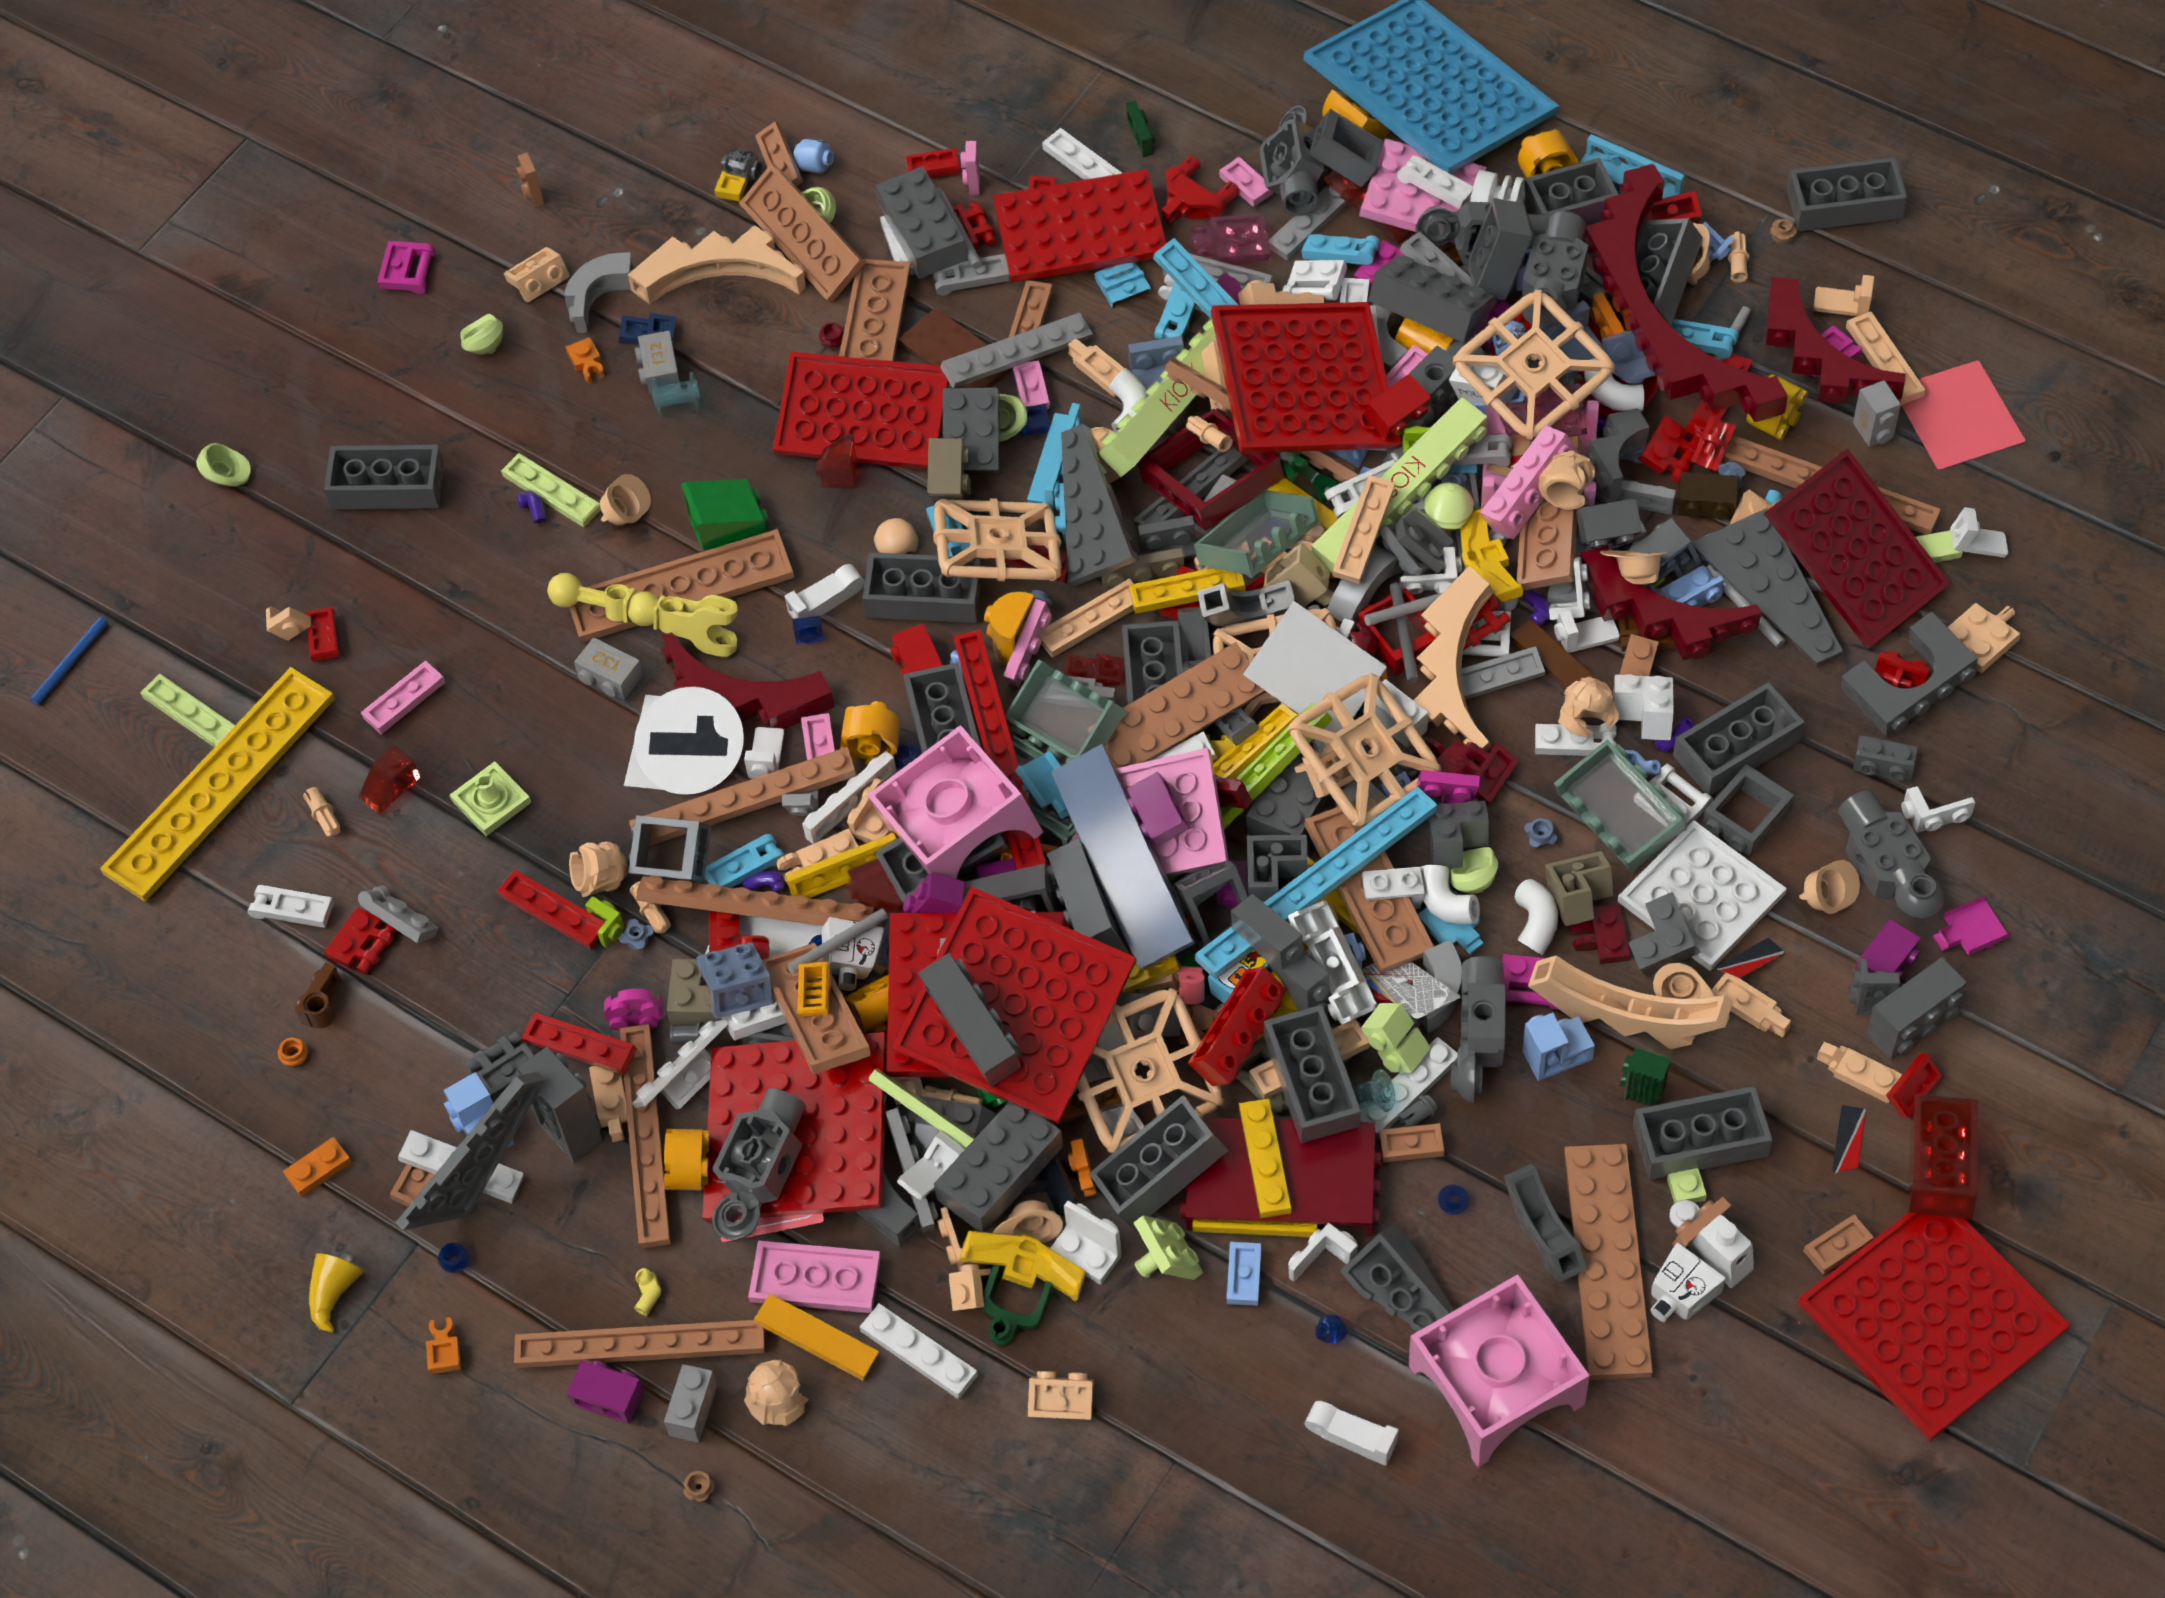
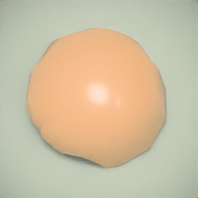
M902 518L884 521L880 524L874 536V543L879 553L906 554L910 551L915 552L919 542L914 527Z

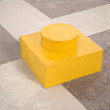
M722 171L714 190L715 196L740 202L747 187L746 178L730 175Z

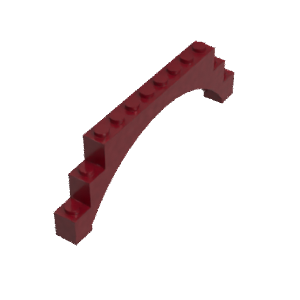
M1654 163L1624 171L1623 183L1620 185L1621 194L1605 199L1604 210L1601 211L1602 222L1586 226L1583 242L1588 245V254L1592 259L1594 271L1601 275L1605 291L1611 293L1617 312L1622 313L1626 329L1629 332L1632 331L1637 349L1643 351L1649 370L1654 371L1660 390L1665 391L1669 400L1699 392L1702 401L1707 402L1711 411L1741 403L1744 412L1749 413L1754 423L1785 414L1788 395L1777 376L1766 377L1747 372L1706 354L1677 333L1659 314L1648 298L1636 265L1635 242L1646 215L1655 202L1663 199L1664 180Z

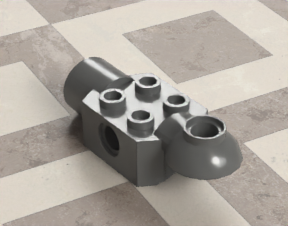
M1301 105L1294 106L1282 117L1278 131L1265 139L1259 149L1265 187L1280 195L1283 209L1288 214L1294 216L1309 214L1318 207L1319 196L1316 182L1324 171L1323 163L1309 155L1315 130L1307 110Z
M1466 202L1458 212H1451L1447 208L1439 206L1429 207L1419 217L1416 224V233L1420 231L1435 246L1454 240L1459 257L1464 265H1468V258L1491 202ZM1527 214L1529 215L1530 230L1533 231L1534 236L1545 234L1551 215Z
M1566 211L1556 212L1550 216L1545 234L1534 236L1523 277L1522 298L1535 290H1542L1541 293L1550 296L1566 313L1567 310L1577 307L1588 258V245L1583 242L1586 223L1580 216ZM1534 304L1522 312L1525 320L1531 325L1533 323ZM1541 304L1539 327H1551L1560 323Z
M1471 338L1467 339L1464 343L1455 340L1446 350L1437 345L1409 373L1431 396V400L1427 407L1429 409L1427 414L1418 421L1415 419L1410 421L1407 428L1413 426L1430 427L1445 414L1452 404L1454 405L1459 400L1449 382L1456 368L1452 364L1453 356ZM1479 347L1471 355L1486 354L1483 351V349ZM1403 432L1399 434L1401 439L1400 445H1402Z
M1870 790L1859 792L1844 801L1838 809V815L1850 832L1845 853L1874 898L1889 899L1895 896L1898 907L1912 917L1926 918L1939 912L1944 904V892L1941 885L1934 878L1927 875L1931 857L1901 812H1886L1874 792ZM1916 891H1921V892H1924L1925 894H1924V895L1918 894Z
M1487 956L1472 957L1465 960L1462 964L1460 1047L1458 1049V1063L1451 1064V1092H1457L1460 1097L1474 1104V1093H1482V1067H1503L1505 1046L1504 964L1496 958Z
M768 1088L758 1110L738 1114L712 1168L718 1178L731 1191L730 1195L722 1199L716 1206L712 1217L713 1228L724 1239L740 1240L750 1236L758 1226L762 1203L778 1200L803 1145L794 1135V1132L805 1111L806 1105L792 1094L779 1089Z

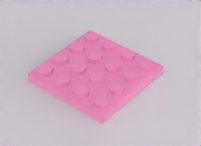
M1385 139L1377 164L1380 167L1376 176L1372 175L1359 216L1416 232L1417 221L1427 208L1439 206L1447 208L1451 212H1458L1459 209L1411 183L1404 184L1399 181L1397 173L1403 166H1406L1407 161L1411 157L1417 156L1427 162L1429 161L1410 145ZM1469 163L1451 173V175L1474 186L1478 171H1485L1486 167Z
M1209 748L1115 769L1129 798L1131 797L1127 790L1128 787L1159 772L1166 779L1190 828L1189 830L1161 845L1149 839L1167 877L1228 862L1223 821L1212 755ZM1138 813L1137 815H1138V817H1139L1141 823H1143V821H1142V819H1141V817H1140V815H1139V813Z

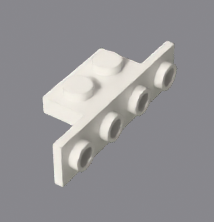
M711 1020L699 1030L700 1036L694 1042L689 1041L678 1051L680 1056L673 1063L669 1061L658 1070L657 1074L659 1077L652 1084L647 1082L637 1091L638 1098L632 1103L635 1108L644 1107L661 1092L675 1109H680L710 1079L711 1056L704 1048L728 1023L725 1020L716 1022Z

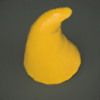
M327 1254L315 1255L310 1283L309 1308L311 1319L320 1330L333 1333L334 1327L330 1322V1312L341 1294L365 1271L345 1259Z

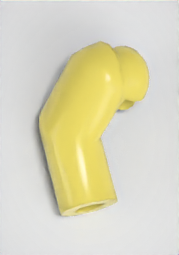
M643 1268L635 1276L642 1296L634 1309L638 1313L647 1316L661 1295V1287L656 1274L650 1272L647 1268Z

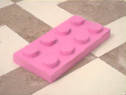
M758 1241L748 1296L749 1301L752 1303H764L768 1295L772 1294L797 1307L871 1313L873 1311L881 1260L880 1251Z

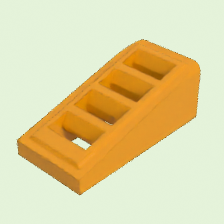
M829 962L799 964L798 1017L828 1015L831 989ZM822 980V982H810V983H808V981ZM822 988V990L807 991V989ZM822 996V998L806 999V997ZM821 1004V1006L805 1007L806 1005Z

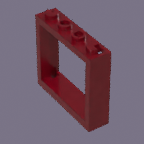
M1212 409L1200 417L1207 423H1214L1217 425L1218 430L1229 435L1233 440L1232 447L1240 452L1234 423L1228 415L1225 417L1216 409ZM1185 427L1145 454L1139 460L1137 466L1143 482L1183 514L1193 516L1194 522L1205 531L1284 478L1281 467L1283 462L1279 459L1276 452L1241 453L1258 467L1204 502L1166 472L1206 445L1200 441L1199 436Z

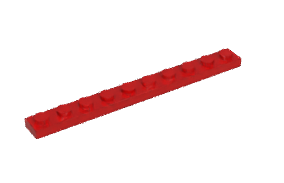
M981 630L954 635V645L983 751L1018 789L1030 808L1026 791L1022 788L1024 783L1015 771L1019 765ZM1022 830L1006 831L1016 870L1045 864L1047 868L1039 837L1033 839L1029 833Z

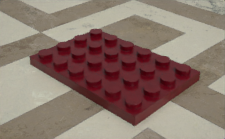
M1848 448L1763 513L1866 649L1876 644L1951 584Z

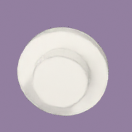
M1688 1200L1676 1202L1670 1210L1672 1224L1678 1228L1687 1219L1694 1222L1700 1216L1697 1213L1699 1207L1694 1202Z

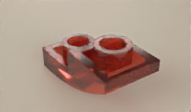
M1096 653L1094 659L1066 654L1063 674L1072 677L1096 679V682L1103 684V686L1121 685L1124 658Z

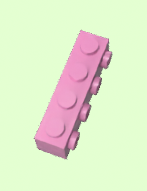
M1545 425L1480 512L1493 531L1514 540L1544 500L1538 487L1539 476L1546 470L1553 459L1552 457L1572 450L1578 452L1565 433Z

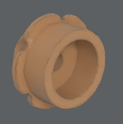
M1779 219L1772 223L1770 233L1774 241L1786 244L1797 234V228L1794 227L1792 221Z
M692 1472L684 1481L685 1489L683 1492L689 1500L695 1499L697 1502H703L714 1491V1481L705 1472ZM701 1485L702 1487L698 1490L696 1486Z

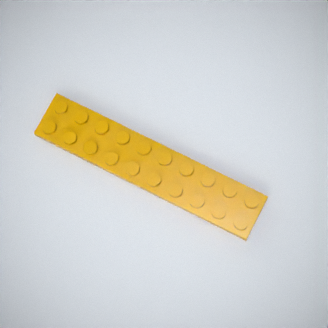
M290 667L100 868L103 875L146 902L335 700L333 693Z

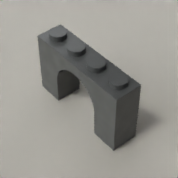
M1930 612L1909 627V643L1930 663L1933 669L1932 676L1924 684L1908 689L1894 687L1885 682L1865 660L1842 675L1841 690L1886 737L1894 731H1901L1910 719L1916 715L1921 716L1926 713L1932 703L1939 698L1941 700L1945 699L1957 685L1962 682H1969L1976 674L1978 658L1933 612Z

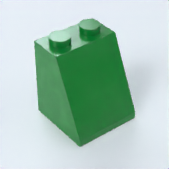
M747 479L681 483L688 517L702 552L766 533L765 526L769 525L768 516L765 509H759L758 504H761L759 494L756 488H750Z

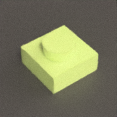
M1698 1168L1668 1174L1667 1181L1674 1203L1681 1200H1688L1694 1203L1706 1201L1707 1195Z

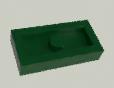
M1136 100L1127 102V122L1142 157L1151 156L1155 136L1152 128L1148 129L1146 126L1147 117L1144 109H1139Z

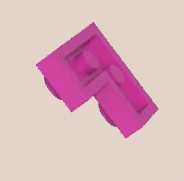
M1421 770L1417 780V787L1429 797L1442 795L1441 803L1473 801L1476 796L1480 776Z

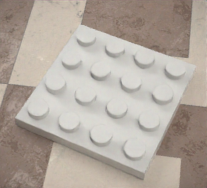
M1693 820L1686 827V830H1683L1618 896L1617 902L1655 929L1645 903L1673 892L1680 902L1701 952L1692 956V958L1711 971L1786 894L1787 888Z

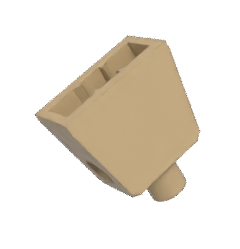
M1302 543L1265 572L1264 588L1290 580L1293 583L1297 603L1303 608L1314 600L1323 606H1327L1334 592L1328 589L1329 569Z

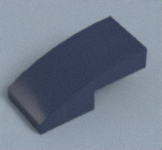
M649 313V319L622 315L618 343L639 344L638 336L670 331L673 341L676 317Z

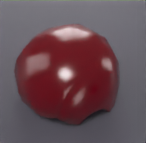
M1357 622L1358 630L1357 632H1351L1350 641L1373 657L1377 650V637L1371 629Z

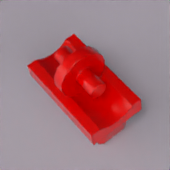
M1710 416L1691 463L1717 473L1718 466L1721 465L1737 426Z
M1891 650L1887 651L1886 654L1880 652L1875 671L1888 684L1897 688L1908 689L1918 687L1927 681L1930 669L1927 668L1926 662L1903 660L1899 653Z

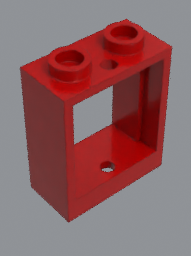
M1407 588L1402 589L1404 604L1416 600ZM1391 593L1382 601L1364 607L1358 613V622L1367 626L1364 620L1365 615L1393 607ZM1424 610L1407 615L1422 634V636L1412 640L1416 665L1420 663L1417 657L1436 639L1424 628L1426 621L1421 615ZM1383 622L1367 626L1377 637V654L1395 676L1403 673L1405 666L1401 647L1393 651L1375 628V626Z

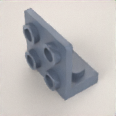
M1586 302L1577 303L1576 308L1567 310V314L1575 322L1579 321L1584 326L1583 330L1603 349V346L1588 326L1590 308ZM1561 323L1551 327H1539L1552 341L1567 330ZM1571 338L1560 347V350L1565 351L1570 359L1590 360L1595 358L1576 338ZM1569 370L1565 378L1580 371Z
M1625 331L1601 339L1603 350L1615 364L1613 374L1629 384H1638L1643 382L1644 378L1656 376L1654 371L1649 370L1643 351L1637 349L1632 331Z
M1182 336L1128 345L1131 372L1144 385L1146 391L1155 381L1160 383L1163 380L1160 375L1172 356L1176 358L1184 349Z
M753 943L739 944L735 947L708 952L696 957V963L710 990L711 1009L715 1019L773 1004L770 975Z

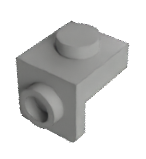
M819 789L805 794H782V806L791 815L807 816L808 813L818 810Z

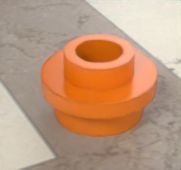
M294 1037L285 1039L278 1049V1057L281 1063L289 1067L302 1064L308 1056V1048L305 1042ZM298 1051L295 1055L289 1056L291 1052Z

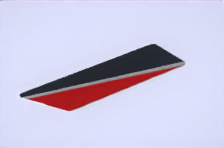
M1766 938L1716 968L1741 978L1782 955L1784 951L1770 938Z
M1847 1105L1841 1106L1832 1168L1833 1173L1858 1168L1866 1109Z

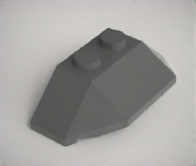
M919 1097L975 1138L997 1115L982 1105ZM903 1104L896 1105L895 1109L898 1108L900 1117L906 1115L911 1133L906 1134L909 1145L915 1144L919 1159H921L934 1137L941 1131Z

